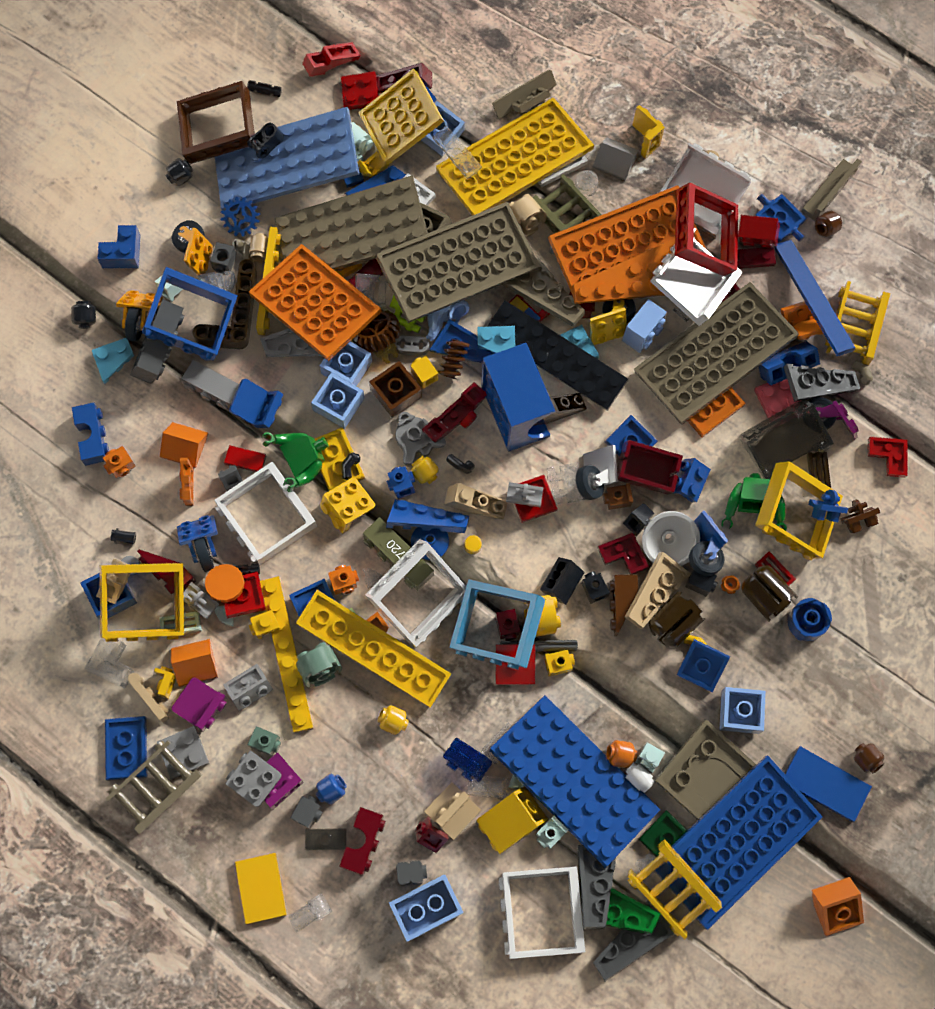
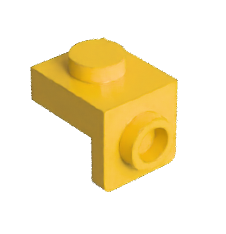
M378 151L365 162L358 161L359 171L364 177L372 178L389 167V165L384 163Z
M273 610L250 618L252 623L249 625L252 636L256 635L258 639H262L263 635L280 629Z

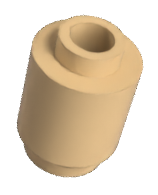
M256 233L251 236L249 255H251L250 258L253 261H265L268 237L265 234Z

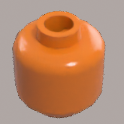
M615 740L608 745L606 758L613 766L629 768L637 760V750H635L631 742Z

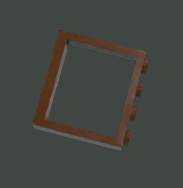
M243 81L234 82L233 84L177 101L182 156L189 164L249 147L247 142L251 136L255 135L250 92ZM241 98L245 130L193 146L190 113Z

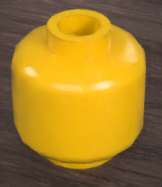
M422 455L411 464L412 474L419 483L424 484L428 482V484H431L438 478L436 474L439 472V468L430 457L424 458Z
M389 705L381 710L377 722L380 723L382 730L397 735L401 730L405 731L409 720L406 719V712L404 710Z

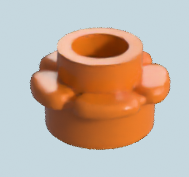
M732 575L723 577L722 590L728 594H734L740 588L739 580Z

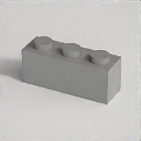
M194 360L181 378L185 385L184 387L188 391L200 393L202 398L217 402L216 404L223 409H229L239 387L238 383Z

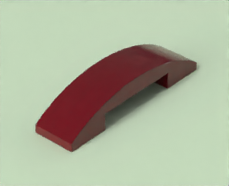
M475 382L472 383L461 393V397L438 418L432 419L422 428V431L434 443L440 441L458 427L461 421L487 397L486 392Z

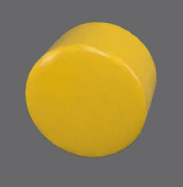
M475 535L468 536L464 543L466 552L469 554L480 552L482 547L481 539Z

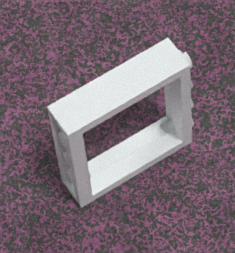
M273 462L215 499L217 507H215L216 511L221 517H226L228 521L225 523L230 531H236L238 534L236 539L242 547L246 545L249 550L247 552L252 562L257 561L259 565L317 527L316 521L294 491H287L290 485L283 486L285 478ZM272 476L306 524L259 554L226 506Z
M419 539L365 596L409 644L417 647L422 641L425 642L426 637L439 627L440 622L453 612L458 603L462 602L466 586L429 543ZM426 555L455 588L410 634L380 600Z
M577 866L502 873V877L499 878V889L504 890V899H500L501 911H505L506 920H502L503 933H507L508 942H504L505 955H509V959L585 953ZM568 875L575 947L515 952L509 879Z

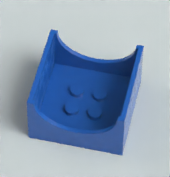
M527 343L484 357L482 362L481 388L487 394L486 400L508 452L550 437L546 424L533 426L541 419L555 413V409Z

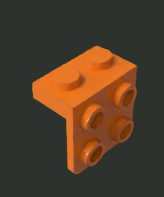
M805 301L781 308V315L799 333L797 339L807 340L810 336L823 334Z

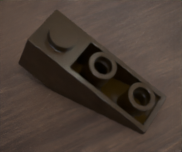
M574 393L550 397L555 413L541 419L533 426L548 424L587 410L581 394Z

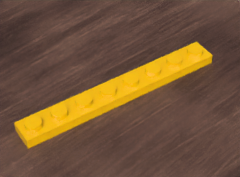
M278 576L261 580L260 584L266 611L273 610L280 628L271 632L293 733L313 729L303 680L296 667L298 658L280 578Z

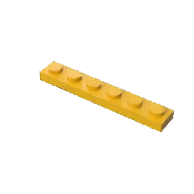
M270 227L263 278L275 268V262L279 261L277 246L280 245L281 234H278L277 227ZM260 303L256 330L258 335L265 336L266 329L270 327L269 311Z

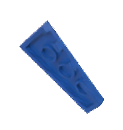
M395 499L386 528H393V525L402 526V529L422 527V530L430 531L433 528H439L441 532L465 533L469 516Z

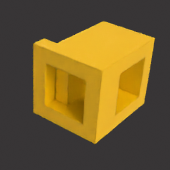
M568 650L548 653L544 656L548 677L571 672L572 666L575 665L574 656L569 654ZM562 658L564 664H558L557 659Z

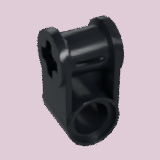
M266 123L255 135L249 138L247 145L256 152V156L259 159L268 156L276 146L281 144L284 135L275 124Z

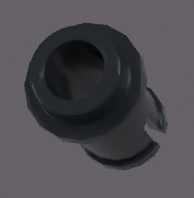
M116 528V530L112 529L110 540L114 541L115 544L117 542L135 544L136 532L120 531L119 528Z

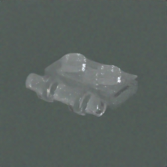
M579 462L560 465V473H556L554 467L547 468V479L551 484V493L556 505L562 504V497L565 496L568 503L586 500L581 496L576 486V473L580 469ZM558 481H563L564 489H559Z

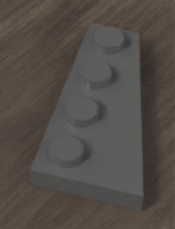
M793 364L783 366L794 402L855 392L860 389L855 371L825 370V368H808V366L802 365L798 367L793 366Z
M578 845L577 854L583 929H604L606 927L616 858L605 868L583 845Z

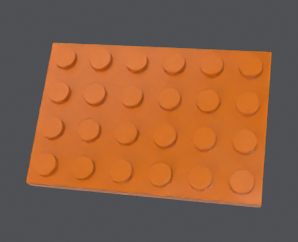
M303 244L298 246L249 291L252 298L328 361L381 313V308Z

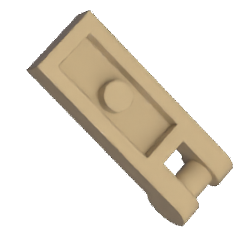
M131 673L128 677L129 683L162 723L166 722L169 719V716L166 714L169 710L162 702L159 704L154 699L156 694L150 687L146 689L143 686L144 680L138 673Z

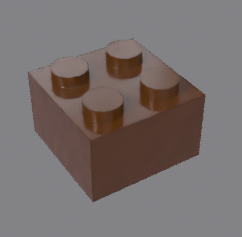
M400 361L369 381L371 392L391 418L422 398L421 387Z

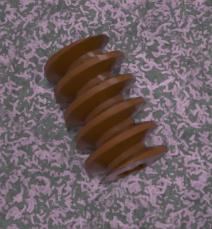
M452 339V341L446 342L450 348L444 349L448 356L441 357L446 363L439 364L444 370H438L437 372L440 375L458 380L455 376H461V373L457 369H463L464 367L459 362L466 360L461 355L468 353L464 347H470V344Z

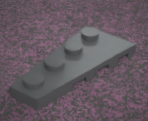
M647 900V902L644 904L645 906L659 912L649 900ZM662 915L652 934L622 929L593 964L604 981H607L674 935Z

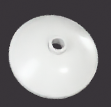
M667 511L653 517L646 525L642 535L643 550L653 563L658 553L664 552L682 566L689 562L691 549L700 542V534L695 522L689 516L677 511ZM667 534H671L669 539H665Z

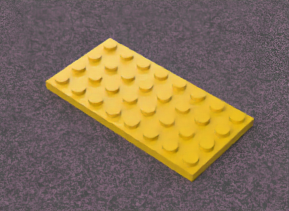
M553 97L436 165V171L473 216L503 204L592 151L594 144Z

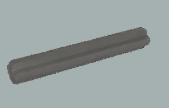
M534 640L535 652L577 651L578 649L577 640ZM501 641L500 644H519L520 641Z

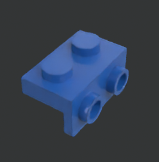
M695 458L683 459L680 471L676 474L678 479L675 491L672 494L679 493L692 503L697 502L711 469Z

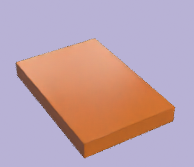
M731 387L690 418L688 422L703 438L745 406L746 403Z

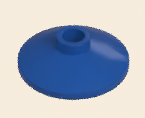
M417 527L411 536V546L421 539L428 542L440 557L445 554L449 546L448 533L441 532L439 528L425 531L422 530V527ZM431 536L434 540L432 542H428L426 540L427 537ZM426 555L422 557V559L430 560Z

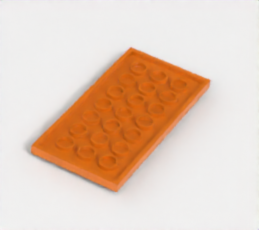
M678 185L548 237L572 295L573 284L672 239L675 241ZM694 222L696 230L693 238L706 249Z

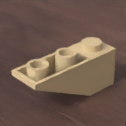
M457 483L448 487L444 505L460 511L504 519L508 502Z

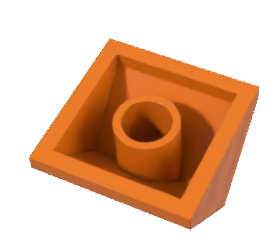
M172 422L162 434L160 458L180 463V458H188L192 467L196 468L209 433Z
M210 639L171 648V664L179 687L187 685L192 678L205 681L218 677Z

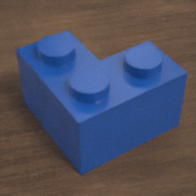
M118 225L117 242H98L97 259L102 269L139 268L141 235L137 225Z

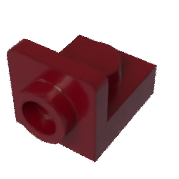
M426 817L416 827L417 842L435 853L449 840L448 834L432 825L430 817Z

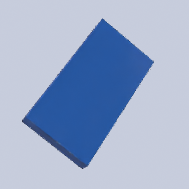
M801 746L798 747L785 772V775L803 795L851 822H855L872 788L869 784Z

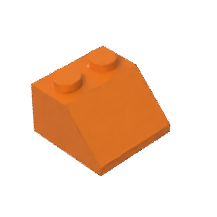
M850 877L812 890L813 905L826 936L864 923L861 893Z

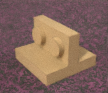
M451 782L424 813L454 841L480 813L481 809L470 800V796L465 791L462 792Z

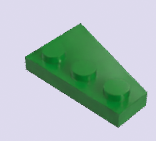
M612 888L606 926L652 934L661 917V913Z

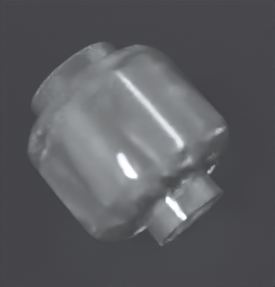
M581 171L576 176L575 187L585 197H591L597 191L598 177L592 171Z

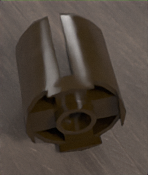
M768 565L756 569L753 573L754 576L750 574L744 580L741 588L744 595L768 622L771 621L769 617L772 614L777 616L790 605V599L793 596L796 599L799 597L778 573Z
M680 591L658 610L648 623L650 632L654 636H659L657 640L670 648L678 647L706 619L700 616L702 610L691 599L688 601L680 596L682 593Z

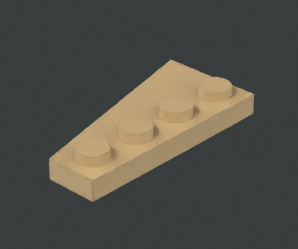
M659 552L625 618L638 628H643L658 611V608L667 602L669 596L681 586L683 580L687 579L691 573L664 552Z

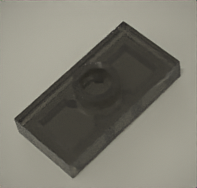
M346 828L305 829V850H345L347 847Z

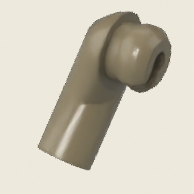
M235 239L232 242V246L242 254V260H251V255H249L250 245L243 240Z
M856 360L851 368L862 374L860 382L867 386L870 381H873L870 368Z

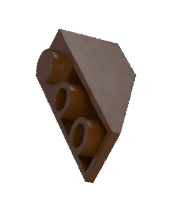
M614 575L612 581H609V591L613 592V600H610V611H613L610 629L614 631V636L619 634L626 620L625 615L638 593V575Z

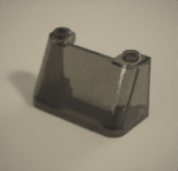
M806 400L790 405L739 436L740 441L762 477L769 480L776 463L793 462L812 450L822 453L834 444L814 404Z

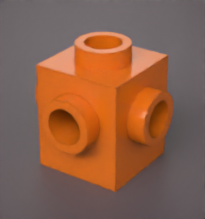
M123 446L110 450L103 457L106 462L103 465L109 475L113 473L115 478L126 476L130 472L129 470L136 467Z
M341 565L336 567L334 571L328 572L335 595L341 593L344 595L350 594L357 588L356 582L359 581L356 570L352 571L351 566Z

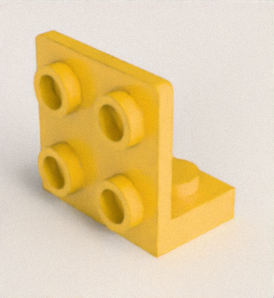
M638 105L635 111L633 127L644 137L640 155L646 159L660 147L665 127L647 109Z

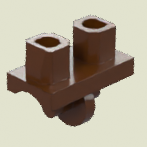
M857 499L853 500L852 507L848 508V512L853 514L840 518L841 523L847 525L850 533H857L862 530L860 521L863 519L866 527L879 524L877 514L880 513L879 507L866 508L868 507L866 502L860 503Z

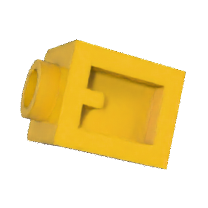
M164 666L161 669L155 668L154 672L157 675L163 676V679H160L158 682L157 694L169 699L176 681L175 674L172 673V669Z

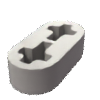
M403 335L395 339L394 347L399 354L422 356L429 351V341L425 337ZM401 342H405L404 348H400ZM423 343L424 347L420 350L419 344Z

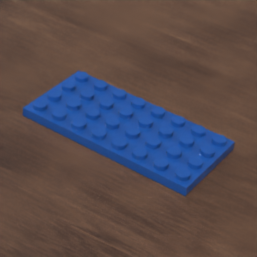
M546 695L489 749L605 868L661 810L641 790L638 791L625 778L626 775L617 766L611 765L606 755Z
M768 755L758 762L671 846L721 901L722 908L715 913L712 908L706 909L696 918L706 930L712 927L822 818V815ZM668 861L661 864L654 871L663 880L673 871L674 866ZM684 877L677 878L668 887L677 896L687 887L688 882ZM692 893L682 903L689 911H692L701 903L702 897L698 893Z

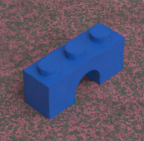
M804 341L776 353L758 367L760 378L773 385L787 379L783 367L786 364H793V366L798 367L801 365L808 366V368L820 365L818 348L808 341Z
M94 402L71 407L74 424L79 431L91 430V436L87 440L78 442L81 461L85 466L105 462L103 457L109 452V447L104 442L106 430L104 425L101 426L100 419H103L101 408H97Z

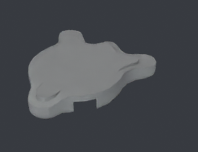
M408 412L399 414L395 436L399 447L404 452L403 462L405 465L410 466L414 462L417 453L427 457L433 448L445 446L446 441L444 438L434 443L422 431V428L429 423L427 420L410 415Z

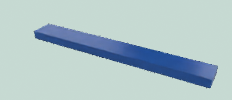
M788 240L778 243L777 246H774V250L836 356L855 351L853 342L793 241Z

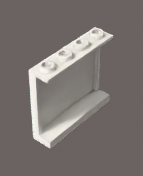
M688 143L687 150L660 192L677 185L680 188L690 182L738 204L751 184V178H749L750 175L742 170L740 172L735 170L731 163L727 161L723 163L718 160L719 157L711 152L709 154L704 152L700 145ZM694 202V222L696 227L716 239L721 231V214Z
M693 238L694 249L713 256ZM674 244L670 249L672 253H668L661 261L663 265H659L653 271L654 277L650 282L700 326L711 317L742 274V271L737 268V271L725 277L675 256Z

